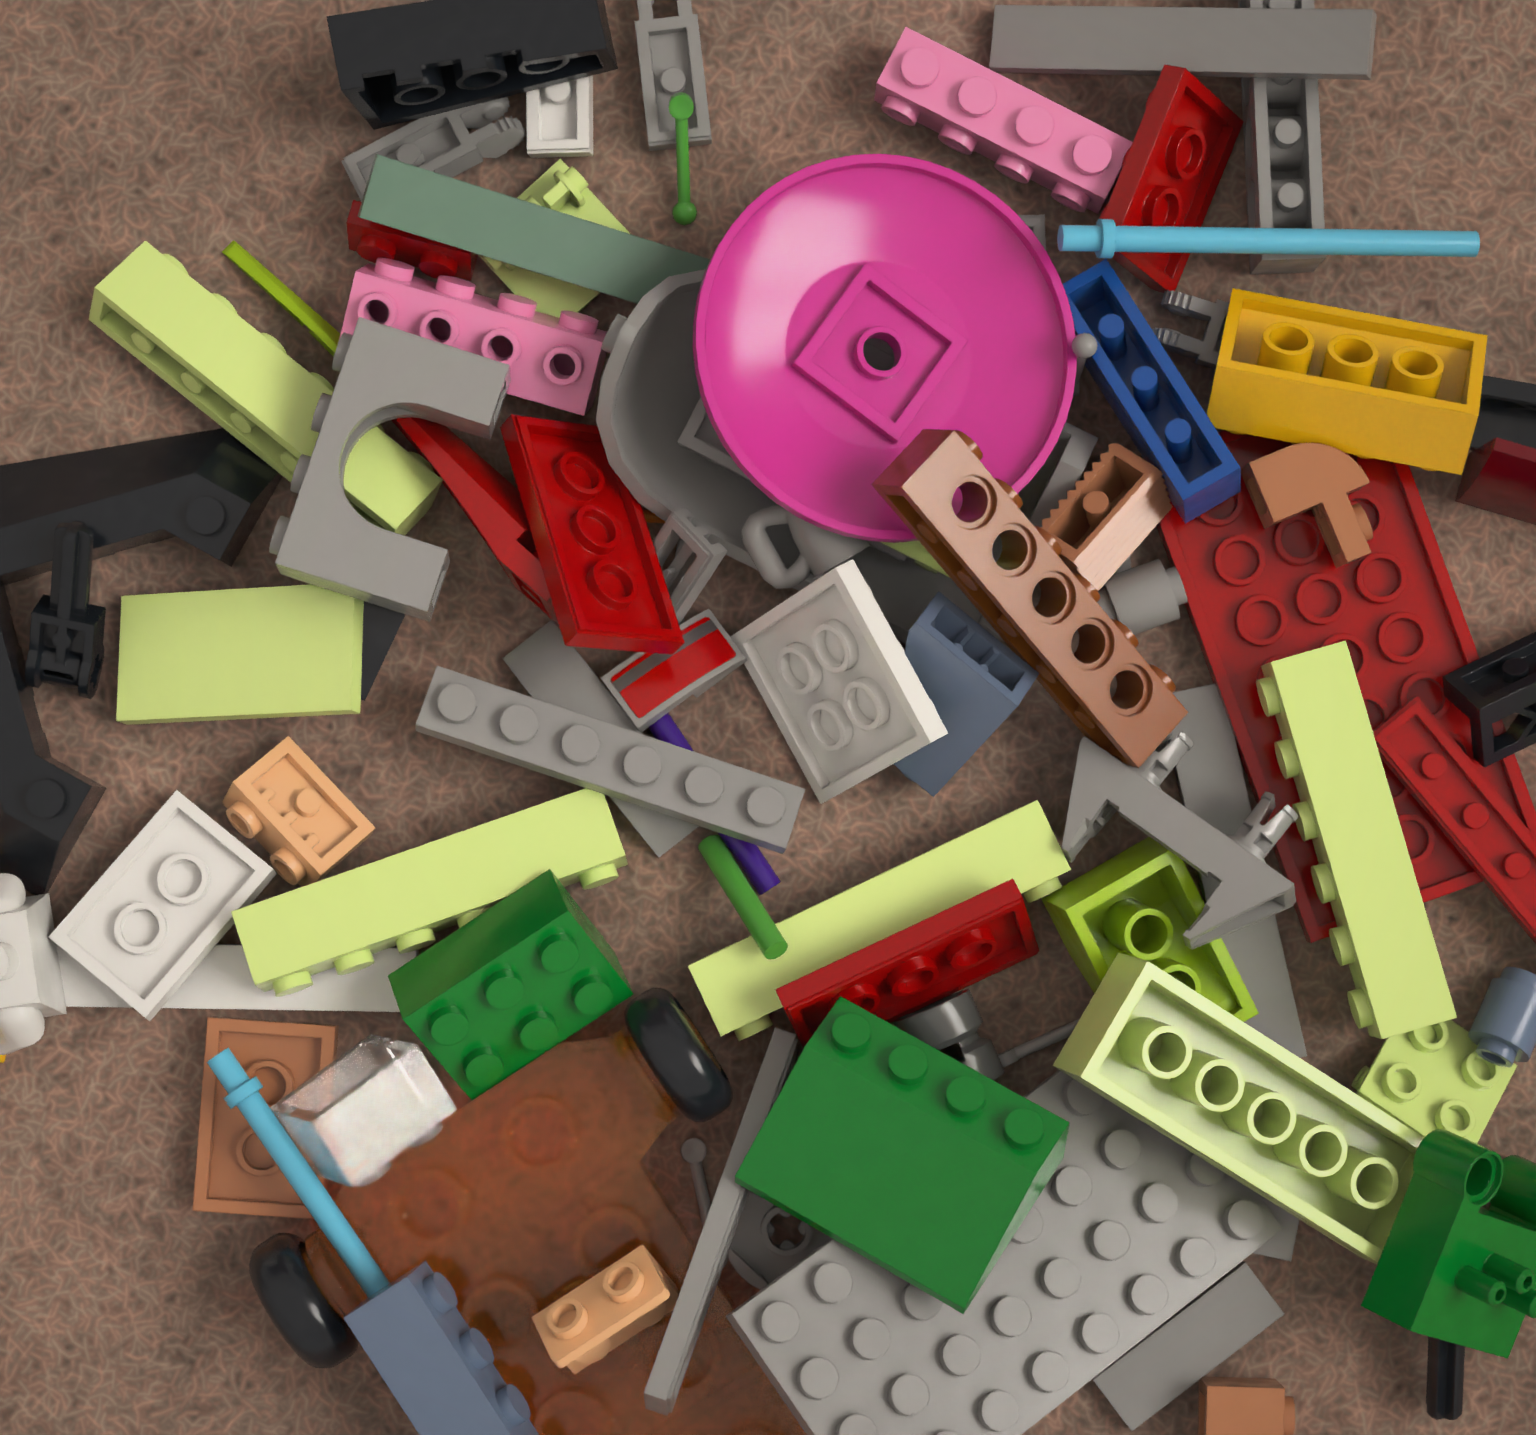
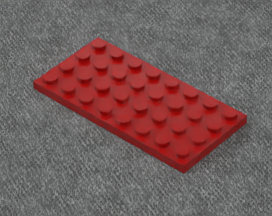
M1226 430L1218 432L1241 469L1251 461L1294 445L1290 442L1254 435L1234 434ZM1346 453L1358 463L1370 481L1366 486L1347 496L1351 505L1359 503L1364 509L1372 527L1373 539L1367 541L1372 553L1338 568L1334 565L1312 510L1264 529L1242 475L1241 492L1186 524L1173 506L1156 525L1171 567H1176L1183 582L1188 600L1184 604L1213 684H1216L1230 722L1238 753L1256 803L1260 802L1261 796L1265 792L1274 794L1276 806L1268 821L1287 804L1293 808V804L1301 801L1294 777L1285 779L1277 761L1274 743L1282 740L1276 716L1267 717L1260 703L1256 681L1264 678L1261 666L1275 660L1346 640L1372 730L1412 697L1418 696L1536 838V811L1515 754L1484 768L1473 758L1470 719L1444 696L1442 676L1480 658L1409 465L1374 458L1364 459ZM1502 719L1492 724L1493 738L1506 732ZM1381 759L1423 903L1483 882ZM1294 822L1274 845L1273 850L1283 876L1294 883L1296 895L1294 908L1306 941L1312 943L1329 937V929L1337 927L1331 903L1322 904L1314 887L1311 866L1318 865L1319 862L1312 839L1303 841L1296 822Z

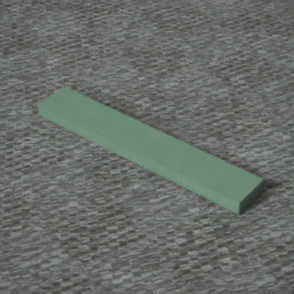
M375 154L357 216L637 304L646 293L667 277L704 270L710 262L708 258Z

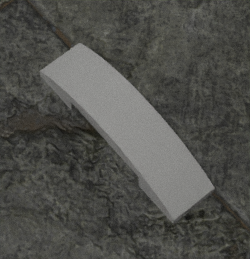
M553 620L549 621L502 658L531 697L642 734L575 647L565 646L560 628ZM610 796L659 858L699 827Z

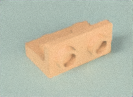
M289 736L234 780L222 801L227 808L226 814L233 827L246 838L252 839L254 837L271 855L270 861L275 871L289 884L296 885L298 883L301 887L322 880L328 872L368 839L375 830L374 825Z
M642 1244L531 1318L551 1360L558 1368L567 1366L575 1375L592 1363L600 1361L610 1351L645 1328L656 1324L665 1315L673 1311L680 1292L676 1284Z

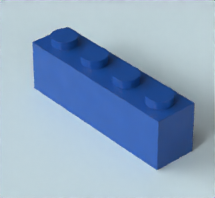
M1104 259L1063 283L1074 321L1075 336L1081 333H1089L1097 341V351L1086 360L1085 366L1144 460L1157 467L1163 473L1161 477L1165 480L1164 484L1167 487L1165 490L1169 493L1168 497L1171 499L1173 506L1186 524L1241 492V467L1108 260Z

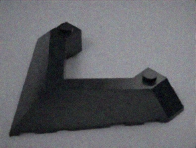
M224 428L0 466V873H9L17 876L22 881L25 890L34 895L48 893L103 796L106 787L51 757L46 735L43 733L35 705L32 686H27L25 682L26 663L22 648L17 640L9 611L11 608L4 585L52 571L55 528L60 523H71L74 520L85 522L86 527L94 532L92 560L177 536L232 567L283 476Z

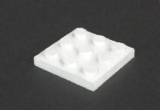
M853 559L835 567L730 636L746 657L747 661L744 665L820 804L948 734L933 702L928 697L905 655L902 645L894 635L873 596L871 588L864 580Z

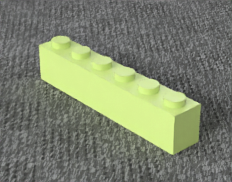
M144 241L95 286L88 320L288 481H292L300 456L302 454L312 456L319 435L318 432L311 430V425L322 393L332 396L334 391L333 386L323 376L314 372H308L287 355L284 347L276 338L267 333L257 331L237 314L233 305L226 298L217 293H210L188 275L187 270L180 261L169 254L160 253L147 241ZM381 424L369 430L359 439L348 457L344 471L345 496L356 512L375 526L404 536L432 507L443 479L435 474L432 466L425 458L415 452L405 450L385 434Z
M1346 640L1262 665L1264 678L1256 681L1258 696L1267 717L1275 715L1282 736V740L1274 743L1277 761L1285 779L1294 777L1301 801L1293 804V809L1298 814V819L1295 822L1302 840L1308 841L1312 839L1319 864L1311 866V875L1321 903H1331L1337 927L1329 929L1330 941L1339 965L1349 964L1356 989L1348 991L1347 995L1351 1013L1359 1029L1367 1027L1369 1036L1385 1039L1457 1018Z
M585 788L231 911L255 986L264 992L274 989L276 997H280L312 986V975L334 967L338 975H345L364 969L375 963L372 954L397 946L399 953L403 954L429 946L436 942L434 932L457 924L461 928L549 869L564 887L580 882L582 889L585 890L617 879L619 877L617 868L626 866L628 863L605 795Z
M1035 800L775 923L788 944L785 953L776 959H766L752 935L689 964L688 968L720 1036L734 1031L738 1041H741L773 1025L769 1013L783 1007L775 989L1011 879H1014L1027 903H1031L1062 888L1057 876L1070 871L1071 868L1039 801Z

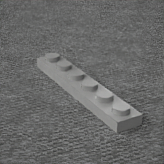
M436 666L415 724V731L781 854H784L805 792L804 788L440 666Z

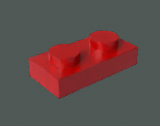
M353 200L346 222L349 250L356 251L362 258L376 263L377 258H388L419 267L424 274L438 279L440 275L469 281L472 280L478 257L477 254L359 218L357 216L361 202Z

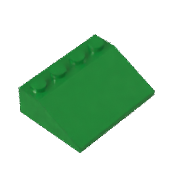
M840 996L805 1045L735 1175V1183L964 1314L1063 1160L1070 1122Z

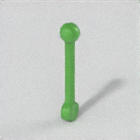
M679 92L671 96L668 104L669 112L675 118L678 203L673 207L672 215L673 219L680 225H688L694 222L697 216L696 207L690 201L688 118L693 113L694 104L690 95Z

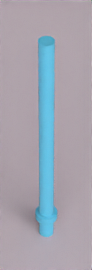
M1098 219L1096 225H1060L1057 244L1059 251L1095 252L1097 258L1108 259L1113 258L1115 252L1476 257L1480 248V237L1477 231L1116 226L1113 219Z
M229 1047L210 1059L207 1064L228 1093L223 1099L230 1109L235 1106L238 1107L366 1296L370 1297L390 1284L260 1094L259 1090L263 1088V1085L257 1076L252 1079L249 1078Z

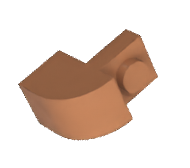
M1300 443L1251 461L1241 469L1242 478L1264 529L1312 510L1336 568L1372 553L1367 543L1368 540L1373 539V531L1369 519L1359 503L1351 505L1347 496L1366 486L1370 481L1358 463L1343 451L1320 443Z

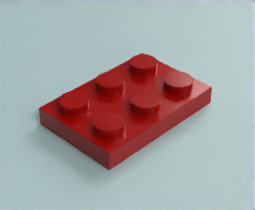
M1164 64L1157 84L1148 96L1145 113L1133 143L1124 155L1122 170L1110 200L1103 209L1099 219H1113L1116 226H1202L1243 121L1186 68ZM1115 252L1112 259L1149 288L1165 293L1167 290H1176L1190 253Z

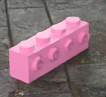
M905 27L876 83L874 101L882 104V111L891 118L909 126H915L916 122L934 130L939 133L938 139L948 147L967 155H971L975 151L995 161L994 167L1005 176L1021 183H1028L1029 180H1032L1052 190L1051 196L1057 202L1078 212H1085L1087 208L1097 214L1099 213L1122 168L1124 155L1133 143L908 27Z
M377 258L376 265L368 263L355 271L340 337L344 332L353 335L358 318L362 317L510 365L511 381L506 394L582 416L592 407L607 353L601 349L607 331L597 329L599 322L597 319L573 311H561L560 318L535 311L537 306L535 301L515 294L500 293L498 300L474 293L475 284L452 276L440 275L437 282L413 276V266L388 258Z

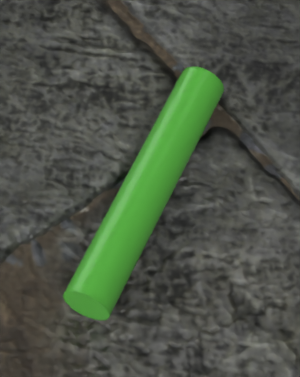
M710 835L700 842L698 850L761 952L769 960L780 957L787 950L788 944L719 835Z

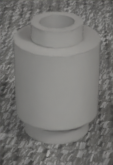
M1155 559L1112 575L1098 591L1101 598L1097 603L1111 619L1121 622L1136 635L1180 619L1178 606L1187 603L1188 600L1176 567L1165 569L1161 561Z

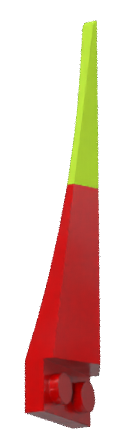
M233 240L222 253L268 293L302 326L305 325L310 330L309 333L334 357L340 333ZM413 417L392 419L391 421L417 452L430 463L435 474L443 479L442 484L481 535L514 587L559 626L519 490L445 425Z

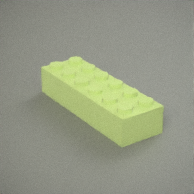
M1118 952L1053 1066L1352 1253L1374 1264H1378L1414 1174L1413 1161L1415 1153L1424 1137L1147 960Z

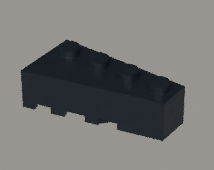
M429 0L326 16L341 91L374 130L618 69L604 0Z

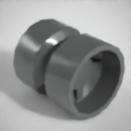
M969 989L953 993L893 1021L894 1026L937 1050L959 1042L963 1055L955 1059L992 1080L1005 1073L992 1040L981 1038L978 1035L977 1031L982 1025L983 1020Z

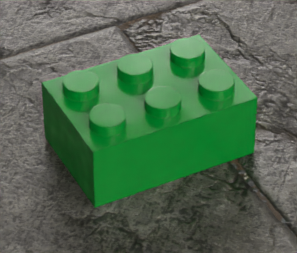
M550 869L388 975L403 1021L471 1100H474L634 995L615 952Z

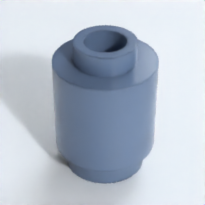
M1505 967L1500 978H1493L1468 1033L1471 1041L1478 1045L1475 1050L1476 1053L1484 1060L1508 1068L1512 1067L1514 1061H1529L1536 1045V974L1521 968Z

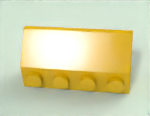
M1232 288L1207 416L1215 428L1234 434L1254 435L1290 442L1294 445L1300 443H1320L1364 459L1374 458L1416 466L1427 471H1442L1462 475L1479 416L1488 335Z

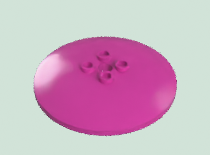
M859 154L833 158L807 166L765 190L746 207L718 244L705 270L696 300L692 348L697 383L709 420L733 461L758 489L796 517L821 529L866 541L893 543L919 541L871 484L923 429L959 430L969 436L982 451L983 458L980 462L994 478L1007 483L1018 494L1045 464L1058 442L1073 399L1077 372V357L1072 350V341L1076 336L1068 297L1054 264L1033 231L1007 204L974 180L944 166L908 156ZM877 338L890 345L894 352V364L891 369L877 370L867 363L863 353L866 340ZM959 487L954 492L952 498V507L955 515L960 511L963 502L962 492Z

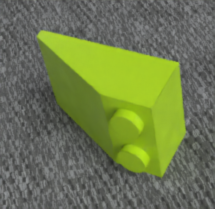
M1151 837L1145 838L1062 886V888L1041 898L1067 951L1094 994L1119 952L1149 961L1243 1022L1259 1014L1222 938L1192 950L1185 945L1183 934L1202 913L1205 904L1184 861Z

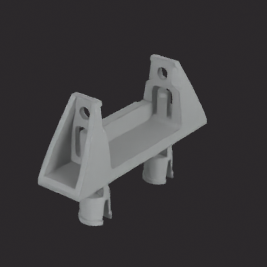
M1171 731L1139 768L1125 765L1084 736L1079 745L1062 843L1063 853L1069 862L1072 863L1076 859V855L1087 841L1095 837L1118 810L1121 817L1207 878L1210 875L1220 882L1213 894L1207 899L1202 913L1183 934L1185 945L1191 950L1278 914L1296 903L1294 883L1267 865L1264 860L1289 826L1298 819V814L1292 807L1287 804L1268 821L1276 805L1274 794L1265 792L1261 796L1260 802L1234 835L1223 834L1160 788L1164 779L1184 754L1190 751L1194 745L1193 741L1183 731L1166 746L1172 735Z

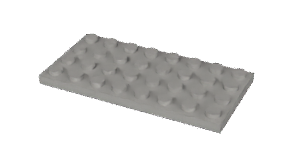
M1058 1070L1023 1097L1070 1122L1064 1158L964 1314L831 1238L726 1315V1318L806 1435H1022L1283 1230V1228L1258 1193Z

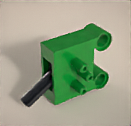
M1436 1129L1427 1134L1416 1150L1413 1161L1414 1174L1361 1306L1411 1332L1428 1336L1427 1413L1436 1420L1444 1418L1455 1420L1461 1416L1463 1407L1465 1347L1508 1358L1525 1315L1536 1318V1163L1518 1155H1510L1502 1159L1493 1150L1445 1129ZM1490 1202L1489 1210L1482 1208V1206Z

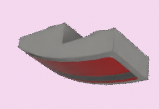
M710 609L697 614L679 625L685 643L673 655L636 652L601 677V680L640 732L646 730L691 695L698 698L747 661L746 657Z

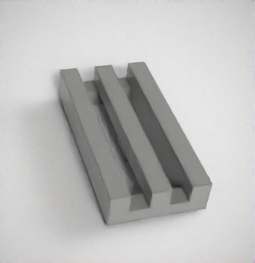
M687 507L672 511L653 540L661 567L678 540L681 538L685 542L669 568L662 572L669 595L672 594L682 579L671 596L679 624L728 552L720 542L711 544L707 540L711 533L704 525L695 527L691 523L694 515ZM698 556V557L696 558V560L694 561V563L692 564V566L690 567V569L688 570L689 566L691 565V563L693 562V560L695 559V557Z

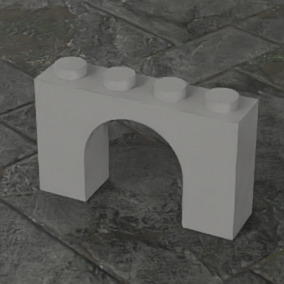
M359 317L353 335L344 332L338 342L333 358L332 370L338 371L340 374L332 396L322 393L317 403L311 430L318 432L319 435L312 456L302 454L297 462L290 491L297 493L298 496L291 517L282 515L279 517L271 538L269 553L277 555L275 565L281 575L430 622L450 564L448 549L385 530L364 519L356 512L345 496V466L352 449L365 433L383 422L397 418H421L491 440L511 381L510 365Z

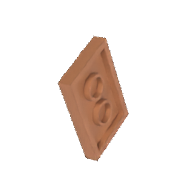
M216 1016L207 1017L193 1211L314 1219L238 1107L229 1108L223 1099L228 1093L207 1062L229 1047L249 1078L252 1079L257 1076L263 1085V1088L259 1090L260 1094L327 1190L339 1025Z

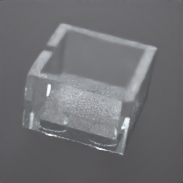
M374 1034L367 1036L270 1107L316 1175L352 1188L356 1185L359 1187L369 1185L381 1178L392 1166L389 1160L408 1146L418 1147L433 1139L443 1129L441 1121L457 1110L454 1102L417 1044L400 1040L393 1042L391 1038Z

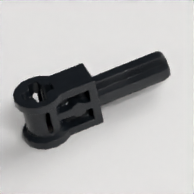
M74 520L71 523H60L55 528L50 596L43 594L31 612L30 642L25 667V682L27 686L39 688L42 683L76 689L80 697L92 699L98 688L104 661L103 638L106 607L89 604L94 532L86 527L85 522Z

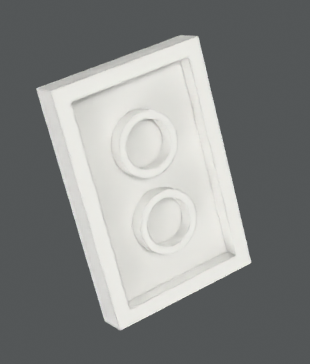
M176 790L50 934L49 938L143 1017L151 1021L232 927L234 920L231 911L251 905L277 873L265 861Z

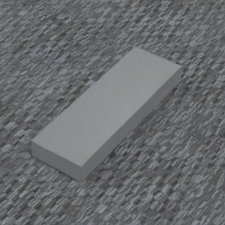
M1242 1261L1092 1380L1130 1430L1133 1431L1284 1315V1312L1246 1262Z

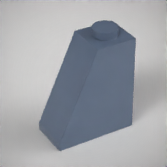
M939 591L908 630L904 652L928 697L933 702L948 734L894 763L906 778L916 782L933 797L1019 706L1039 675L1036 670Z

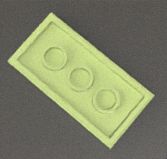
M312 584L121 596L116 721L130 725L360 714L364 601Z

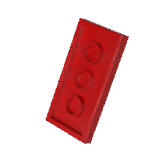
M511 414L500 426V430L565 646L673 655L685 642L641 504L637 502L609 465L598 426Z
M1011 879L775 990L804 1048L840 996L891 1023L901 1016L915 1012L1038 954L1039 947L1023 897L1014 879Z

